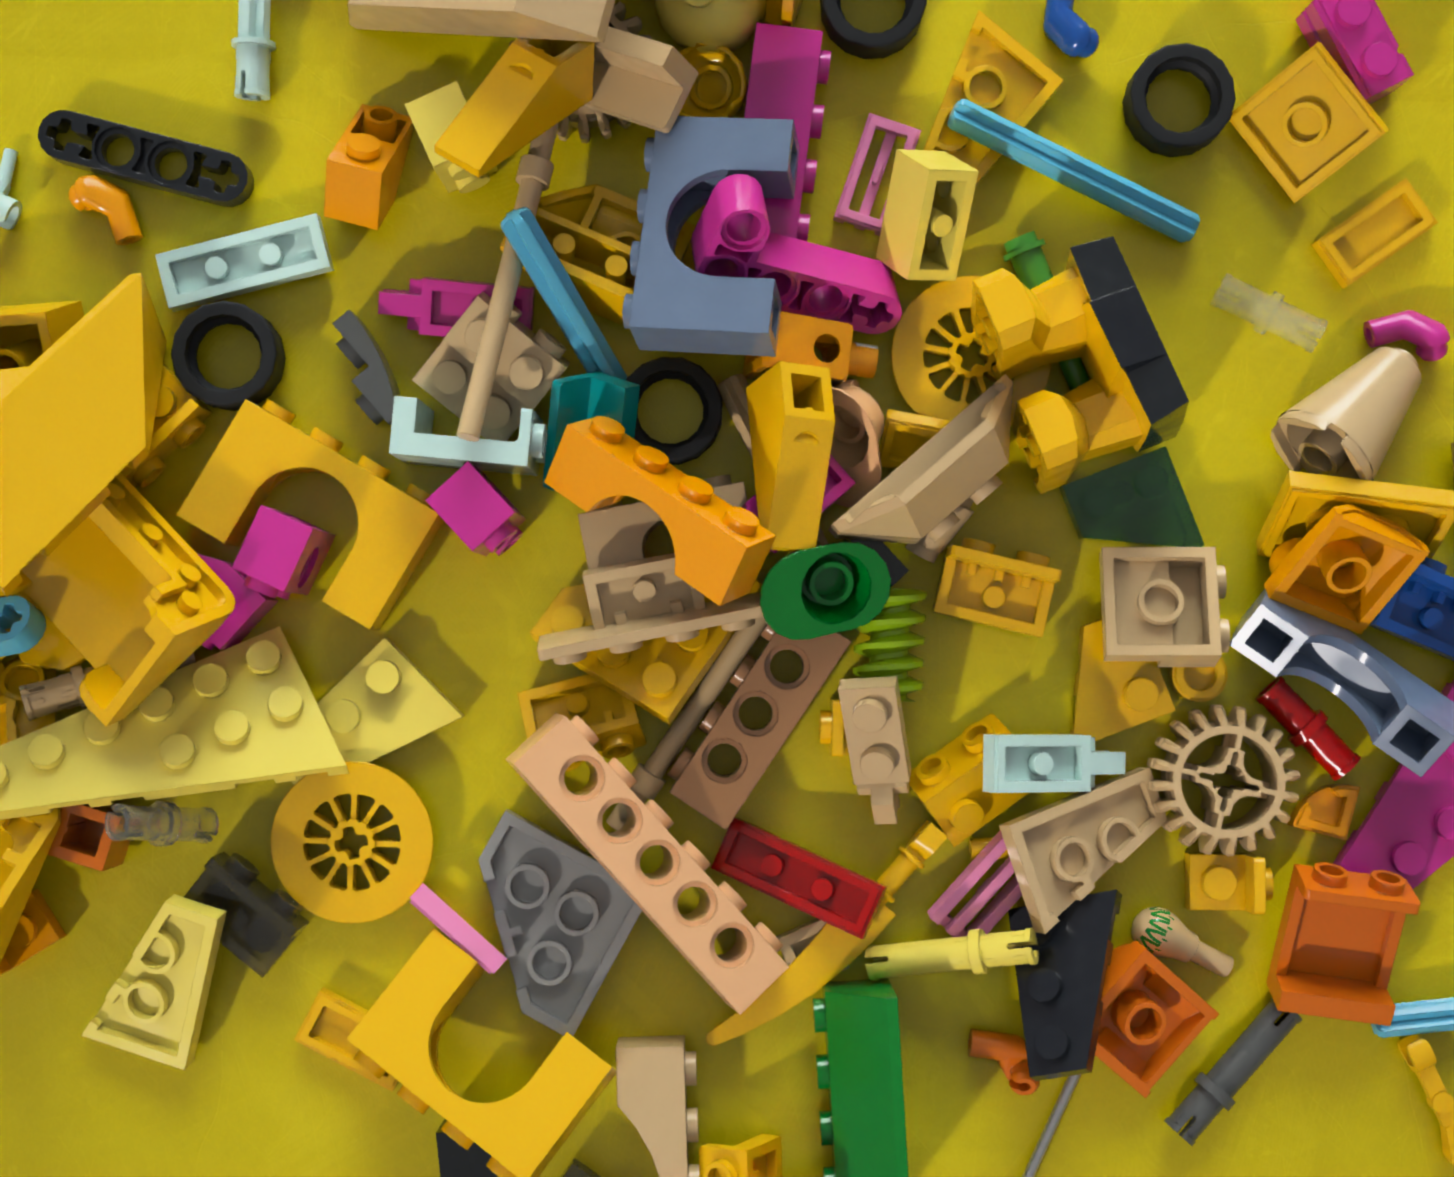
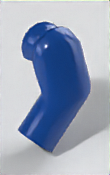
M1046 0L1043 22L1045 35L1063 53L1070 57L1087 58L1091 56L1098 48L1099 35L1095 29L1089 27L1073 11L1074 0Z

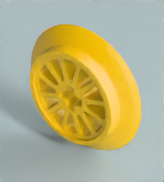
M958 276L956 281H941L932 285L909 304L897 324L891 347L893 375L901 395L916 414L952 421L970 405L966 402L970 380L974 381L979 396L987 390L983 376L993 383L998 381L991 370V366L997 363L994 354L988 355L981 337L977 338L973 324L971 333L966 332L959 313L971 311L972 281L982 276ZM946 316H950L958 338L951 335L938 322ZM929 332L935 333L950 347L946 348L927 344L926 338ZM971 343H974L980 347L978 356L985 360L984 366L975 364L968 371L961 367L963 358L956 353L957 347L966 350ZM923 353L946 357L948 361L927 368L924 366ZM1052 364L1043 365L1012 378L1011 425H1013L1017 400L1045 390ZM950 369L952 371L951 376L940 389H937L928 376ZM959 377L962 383L959 399L955 401L946 397L944 392Z
M345 761L348 774L328 776L327 772L309 774L304 776L289 790L274 817L270 838L271 855L275 871L289 895L307 911L334 922L364 923L383 918L398 910L410 900L412 894L422 885L432 860L433 830L425 805L419 795L405 780L390 770L375 764ZM339 795H351L350 818L346 815L338 799ZM361 795L371 797L375 801L364 819L360 817ZM328 802L338 824L319 812L318 809L323 803ZM384 805L393 815V818L377 826H372V819L380 807ZM311 820L328 830L330 835L309 834L308 829ZM392 825H397L401 839L379 838L377 833ZM348 827H354L356 835H366L368 843L359 848V856H354L350 847L341 848L339 840L348 834ZM307 843L327 844L330 849L315 857H311ZM376 847H398L400 853L397 862L378 851ZM329 857H335L336 861L327 876H324L316 868L315 864ZM371 858L388 869L389 875L382 880L378 879L369 859ZM343 864L347 866V887L336 884L333 881ZM357 865L361 866L370 886L357 887Z

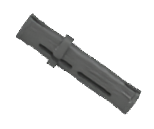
M1271 997V1001L1217 1061L1213 1068L1206 1075L1202 1072L1199 1073L1194 1079L1198 1085L1164 1121L1178 1133L1193 1116L1179 1133L1186 1142L1193 1146L1195 1140L1223 1108L1229 1111L1236 1103L1232 1099L1233 1096L1296 1024L1302 1021V1018L1297 1013L1284 1012L1274 1024L1275 1020L1282 1014V1011H1277Z

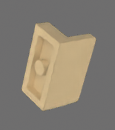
M608 26L604 42H595L594 59L596 61L593 72V97L584 106L663 133H669L699 72L674 46Z

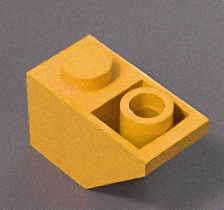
M365 104L360 106L327 158L324 202L325 217L374 230L379 229L395 201L414 130L410 116L396 113V111L386 106H369Z

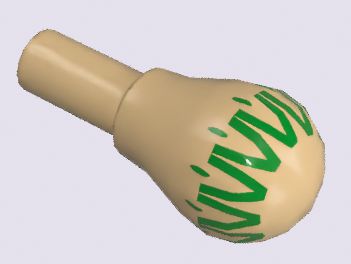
M1149 907L1142 910L1134 918L1131 927L1133 941L1137 940L1155 957L1171 958L1185 963L1191 961L1221 977H1226L1231 972L1234 965L1233 957L1199 941L1198 935L1189 930L1168 909Z

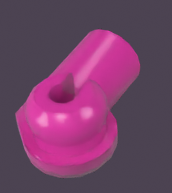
M1405 310L1364 322L1363 327L1365 339L1371 348L1404 339L1417 345L1416 354L1424 361L1440 360L1448 351L1447 342L1450 340V335L1444 324L1414 310Z

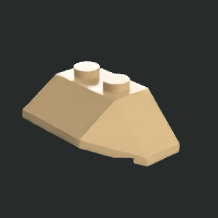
M1006 374L1003 375L838 518L829 528L830 533L836 539L916 544L925 535H928L935 543L960 521L953 512L969 497L978 505L1003 483L996 474L1009 461L1012 380Z

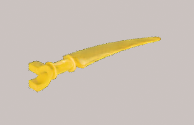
M926 819L909 839L906 846L898 848L901 853L876 881L887 886V889L865 939H860L826 923L781 976L741 1015L736 1012L706 1034V1042L711 1046H716L741 1036L782 1015L816 993L850 965L896 916L886 906V903L888 901L891 903L895 902L893 895L918 867L920 869L925 867L924 861L948 837Z

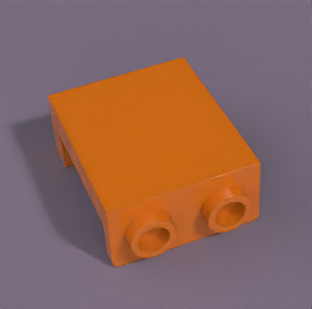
M1318 862L1314 866L1294 864L1266 981L1277 1011L1391 1026L1396 1006L1387 987L1406 914L1417 915L1421 904L1407 879L1387 870H1374L1371 874L1347 871L1339 865L1328 862Z

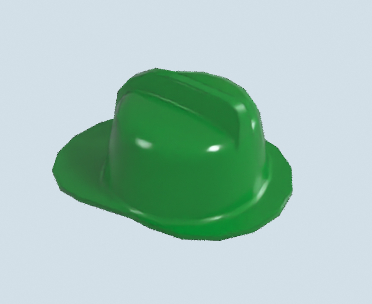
M859 542L824 544L799 550L781 558L769 570L763 582L760 607L766 623L775 633L791 640L812 639L852 630L868 624L881 613L887 602L891 578L886 562L874 549Z

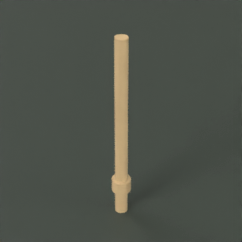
M558 123L531 141L528 154L521 157L516 175V182L520 187L514 206L515 210L527 207L536 217L542 191L549 189L554 169L550 158L559 126ZM507 238L456 433L459 438L467 441L477 442L480 439L523 269V264Z
M764 617L755 618L756 623L751 627L735 631L646 763H638L631 773L637 783L630 789L644 804L647 799L654 800L666 783V780L663 778L664 774L766 627L767 623ZM618 803L606 820L617 831L623 827L627 819L625 806L622 803Z

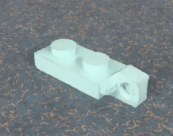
M983 734V792H1091V788H1095V775L1125 774L1126 752L1095 750V737H1091V735Z

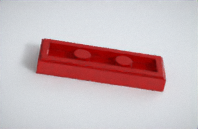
M734 817L730 823L711 866V869L860 939H865L887 889V886L738 817Z

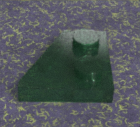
M1166 446L1059 487L1079 539L1170 547L1205 546Z

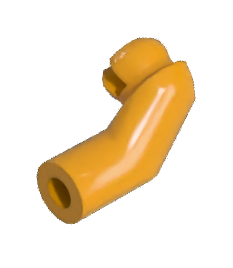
M97 175L81 176L70 187L68 193L69 200L77 210H95L107 216L117 245L132 244L143 238L130 195L125 189Z

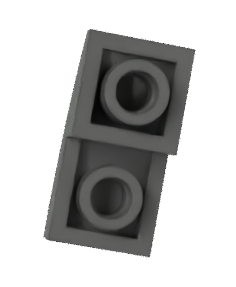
M349 309L332 324L343 336L336 345L357 369L365 363L368 365L364 371L352 380L362 393L355 401L376 425L384 419L391 425L394 396H400L397 382L375 338L360 318Z

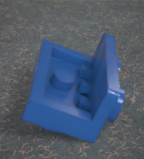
M1426 557L1369 626L1454 661V578L1445 574L1447 566Z

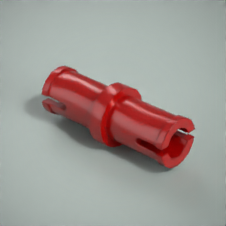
M1282 676L1274 679L1255 698L1289 733L1287 740L1294 747L1301 745L1330 774L1334 781L1345 776L1360 761L1361 757L1354 753L1326 723L1328 716L1321 709L1314 711L1285 682Z

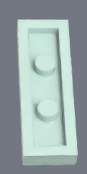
M317 213L155 254L167 305L174 312L334 271L322 220Z

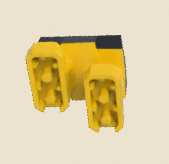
M1113 236L1070 247L1066 270L1031 290L1013 273L1004 268L972 281L971 321L977 338L981 337L988 355L994 354L997 363L991 366V370L997 380L1005 374L1011 379L1043 365L1078 357L1081 358L1090 379L1062 396L1041 390L1016 402L1012 431L1019 449L1024 448L1023 452L1031 469L1036 468L1039 477L1033 479V482L1040 494L1065 485L1080 462L1131 446L1138 453L1176 437L1184 421L1189 400Z

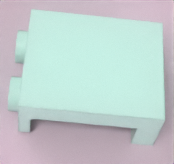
M394 396L389 454L406 464L460 469L469 461L481 471L538 476L539 463H545L548 430H546V424H543V420L534 409L521 408L519 436L516 441L479 439V441L473 442L461 439L458 436L432 434L434 411L418 398Z

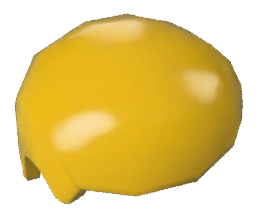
M696 43L695 47L688 46L678 51L699 72L678 116L734 117L742 109L748 91L743 63L725 46L716 47L719 53L699 52L696 48L707 46L703 43Z

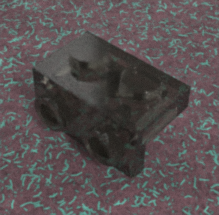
M222 852L209 859L204 865L206 870L184 897L227 911L220 943L258 975L264 977L310 922L300 914L303 910L302 906L287 892L278 888L273 892L257 879L260 872L250 861L237 853L229 856L227 853Z

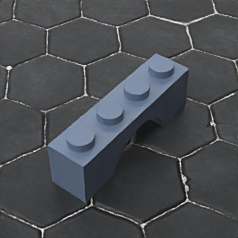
M1265 589L1240 619L1230 640L1231 647L1275 677L1283 675L1300 676L1321 685L1335 694L1363 722L1373 745L1418 776L1422 777L1454 742V702L1348 629L1272 600L1268 597Z

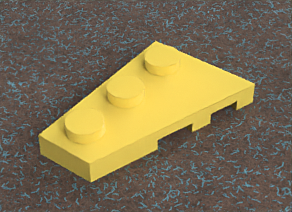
M389 638L382 639L317 703L344 761L370 763L465 716ZM306 775L297 776V780L291 782L295 785Z

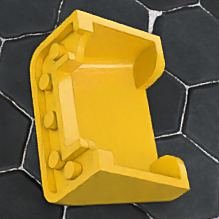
M121 472L108 484L111 494L49 556L39 553L33 561L19 572L23 582L10 594L14 595L24 591L95 668L85 675L80 683L79 692L88 710L106 727L125 719L223 625L235 609L236 604L234 595L228 586ZM0 589V596H6Z

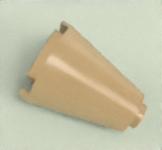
M1379 347L1282 413L1276 421L1277 424L1271 430V439L1276 452L1287 467L1292 471L1298 472L1304 468L1309 473L1373 481L1421 384L1422 376L1416 359L1409 352L1401 348Z

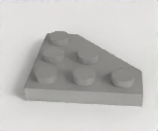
M507 809L478 861L495 911L494 917L506 958H508L520 1008L523 1014L564 1036L568 1032L574 1036L642 910L591 854Z

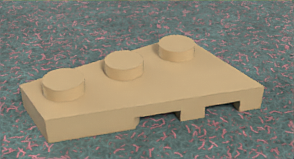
M1150 767L1135 768L1125 774L1095 785V788H1091V792H1077L999 825L1035 933L1046 934L1060 921L1057 917L1075 900H1083L1095 888V881L1116 862L1122 863L1167 820L1165 812L1157 813L1153 809V804L1161 799L1158 791L1148 789V782L1154 780Z

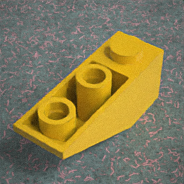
M518 38L513 41L434 145L435 153L479 178L591 101L593 97L595 42Z
M779 361L747 386L746 394L758 519L761 526L776 535L770 550L796 552L816 547L835 427V413L830 368Z

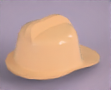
M847 379L846 382L832 387L835 427L830 454L856 482L834 504L847 508L854 506L881 482L882 475L878 443L884 431V414L879 403L869 393L860 388L859 382L856 379Z

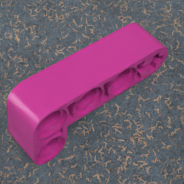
M735 174L727 176L714 187L690 241L696 272L712 276L774 278L782 302L781 311L849 323L853 325L854 331L866 334L887 332L900 321L902 308L892 270L884 263L868 257L770 232L771 228L762 186L755 178L749 175Z

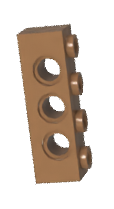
M767 624L760 636L769 642L757 660L748 654L729 681L738 687L726 706L716 701L698 727L707 735L695 753L685 747L667 775L676 780L670 789V793L726 830L851 643L850 640L838 632L812 639L791 640L775 633ZM782 650L795 652L802 662L800 675L797 679L788 683L777 681L770 670L773 656ZM750 697H761L768 701L771 706V718L761 728H749L739 718L741 704ZM719 744H730L740 753V765L730 774H718L712 770L708 763L709 752Z

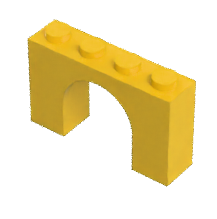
M267 398L262 407L245 399L176 515L224 544L239 546L251 526L260 505L264 504L270 493L280 483L303 473L316 472L331 475L347 489L354 501L358 515V532L350 554L327 590L322 602L369 630H380L444 523V520L425 501L431 494L412 483L409 484L404 492L386 481L392 471L364 455L361 456L358 463L353 462L339 453L344 444L343 442L317 427H314L310 435L292 426L291 424L296 415Z
M433 928L346 1038L359 1049L353 1059L378 1079L385 1072H388L403 1086L399 1089L397 1095L424 1115L429 1107L434 1109L447 1120L441 1130L461 1147L469 1150L472 1144L476 1143L492 1157L486 1163V1167L498 1177H539L615 1076L616 1070L566 1032L529 1082L514 1095L490 1103L471 1102L458 1096L448 1085L441 1072L438 1059L439 1039L446 1021L482 976L485 969L471 956Z

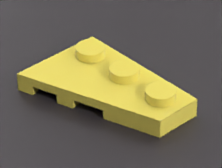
M176 894L166 900L132 953L133 957L120 978L114 982L105 997L104 1004L97 1015L89 1022L81 1036L185 1070L195 1059L227 911Z

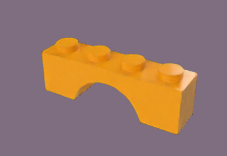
M595 416L567 424L544 481L545 484L585 512L617 503L625 496L638 499L647 504L663 520L670 533L675 553V575L719 606L750 593L776 538V535L760 525L758 517L752 512L730 505L714 494V489L709 483L698 477L686 475L669 463V458L665 453L654 447L642 445L625 433V428L621 423L606 416Z

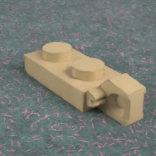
M898 677L840 679L838 693L854 785H857L858 795H871V808L875 825L897 824V810L900 808L899 794L909 793L912 770Z

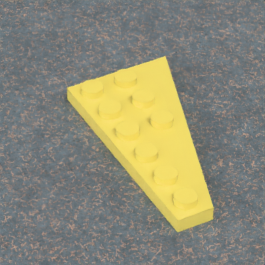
M278 626L174 671L125 719L107 727L87 708L1 745L0 820L48 814L54 808L89 804L93 808L113 805V800L136 797L153 800L236 789L241 783L274 779L275 783L296 781L297 776L327 772L328 776L348 774L349 772L281 627Z

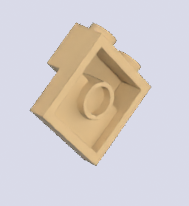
M483 291L474 299L443 338L440 345L412 378V381L458 418L461 417L491 300V297ZM514 304L481 431V436L485 439L507 441L520 426L521 408L534 409L550 390L552 382L555 379H559L570 364L562 356L566 348L547 331L539 329L535 334L518 319L522 312Z
M1216 547L1101 548L1099 563L1104 661H1157V667H1215L1222 653H1227L1230 646L1228 619H1220L1219 599H1224L1226 596L1227 576L1225 566L1217 565Z

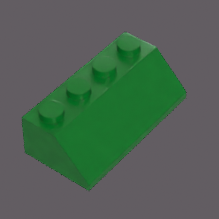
M888 978L877 981L866 979L828 982L822 987L823 998H813L815 1033L825 1032L826 1054L816 1055L818 1089H828L830 1110L819 1111L821 1145H832L833 1167H823V1177H909L898 997Z

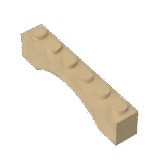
M685 1035L619 1037L616 1045L617 1106L638 1130L652 1155L659 1177H699V1164H689L688 1143L699 1142L698 1107L687 1108V1086H697L696 1051H685Z

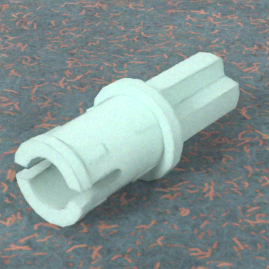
M238 0V37L231 39V47L236 49L234 97L238 99L260 101L261 98L264 101L270 100L271 52L276 50V42L270 40L271 0Z

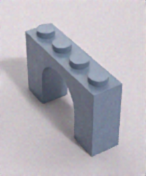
M678 116L669 133L655 130V137H648L646 139L644 164L646 172H650L648 188L640 189L637 199L638 221L643 224L640 241H633L630 250L631 274L635 276L633 294L625 295L622 310L624 328L630 329L639 350L776 357L782 306L776 280L774 278L728 277L702 274L684 265L675 256L678 235L685 222L694 212L706 205L714 187L727 176L744 174L755 178L762 186L764 198L794 199L800 147L793 119Z

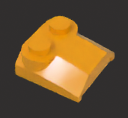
M1351 503L1335 506L1304 537L1287 540L1273 551L1269 559L1271 576L1264 583V587L1268 597L1272 600L1361 635L1429 555L1430 551L1427 545L1392 520Z

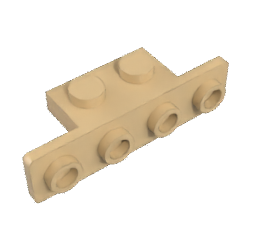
M675 553L584 570L582 577L593 625L541 635L538 639L537 652L540 661L553 659L554 664L565 665L585 659L587 652L609 648L611 653H626L641 648L645 640L665 637L667 642H681L697 637L700 634V629L720 625L724 631L742 630L753 626L756 623L755 618L764 617L760 607L761 592L747 594L722 606L717 605L713 601L705 602L702 593L675 575Z

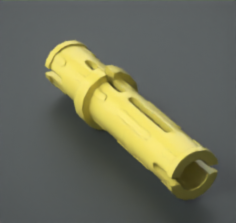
M1033 927L1025 928V930L985 934L983 929H973L968 931L967 936L884 945L871 944L865 949V958H873L874 962L880 963H868L865 965L867 975L871 981L971 969L974 974L979 975L987 974L991 967L1023 964L1036 965L1039 961V951L1032 950V947L1016 948L1038 945Z

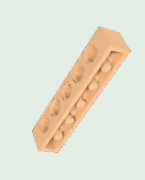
M555 713L505 760L720 998L741 1015L789 968L786 962L777 954L783 947V944L762 922H759L755 927L752 926L741 913L747 907L745 901L725 881L717 886L704 872L711 865L710 862L689 840L681 846L669 833L668 829L674 822L666 812L652 799L644 805L630 789L637 781L623 764L615 757L607 763L594 749L593 746L599 741V738L593 730L577 715L569 721L566 716ZM585 761L590 770L588 783L578 791H569L564 782L567 768L574 762ZM622 803L627 811L625 824L616 832H606L602 824L604 812L609 806ZM653 845H660L664 855L661 866L652 873H643L640 867L641 855L647 848ZM689 887H697L700 893L697 907L690 913L680 914L677 907L680 894ZM734 928L736 933L734 946L724 954H716L714 943L718 934L724 929Z

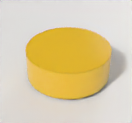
M1222 657L1215 667L1168 668V679L1174 692L1181 698L1193 702H1206L1217 697L1223 691L1228 678L1227 666Z

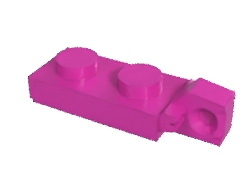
M424 277L422 279L411 278L409 291L395 289L379 291L378 314L408 317L407 329L417 330L420 335L445 337L482 291L488 296H492L495 283ZM518 286L514 305L522 312L518 320L532 331L535 287Z

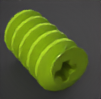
M890 588L889 598L881 613L868 624L855 628L856 631L870 636V640L854 645L853 651L869 658V663L854 667L853 674L861 678L897 676L901 701L915 702L907 698V694L923 689L924 682L908 676V671L923 667L924 659L910 654L909 649L923 645L925 637L909 630L910 626L926 621V615L911 609L910 604L926 599L927 593L918 589Z

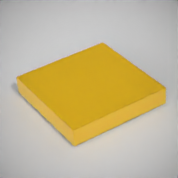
M1321 42L1313 45L1234 110L1229 120L1294 203L1389 131V128Z

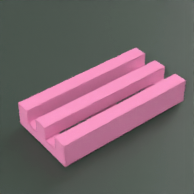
M869 113L833 221L842 224L847 222L853 224L854 228L863 231L867 229L880 236L886 202L880 219L869 215L895 138L899 136L907 139L904 149L915 150L921 130ZM875 129L886 132L860 210L856 212L850 210L849 206Z
M1001 831L992 838L927 911L930 919L937 925L941 924L945 927L946 932L952 937L967 936L968 931L973 929H983L985 934H988L1022 896L1015 875L966 928L967 924L1014 874L1010 857H1008L994 874L983 882L976 890V894L954 918L949 915L951 910L1007 850Z
M424 883L412 894L410 903L463 951L476 960L489 974L491 972L494 974L507 960L502 953Z

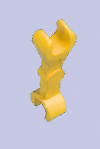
M1417 1034L1407 1035L1397 1042L1398 1049L1407 1065L1416 1073L1427 1096V1104L1434 1110L1440 1123L1442 1153L1448 1162L1454 1166V1098L1447 1092L1434 1065L1437 1063V1059L1428 1041L1420 1039Z

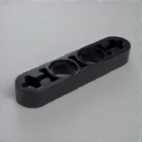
M58 110L50 113L42 120L39 126L38 139L42 149L53 159L67 166L223 207H235L243 204L250 197L254 189V178L251 170L239 157L229 152L69 110ZM71 125V130L77 135L92 141V150L90 151L85 146L76 143H67L63 150V146L56 141V136L58 132L67 133ZM118 138L130 139L134 146V154L131 160L122 166L111 165L106 156L110 143ZM171 152L183 153L187 159L185 173L175 180L164 179L159 171L162 158ZM205 158L202 166L208 172L225 175L228 167H231V172L239 178L237 186L227 185L225 192L222 193L221 187L215 181L201 177V159ZM199 182V187H194Z

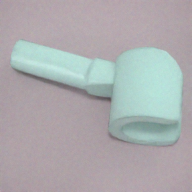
M4 148L0 163V227L7 230L15 227L22 211L21 202L8 196L18 152L10 148Z

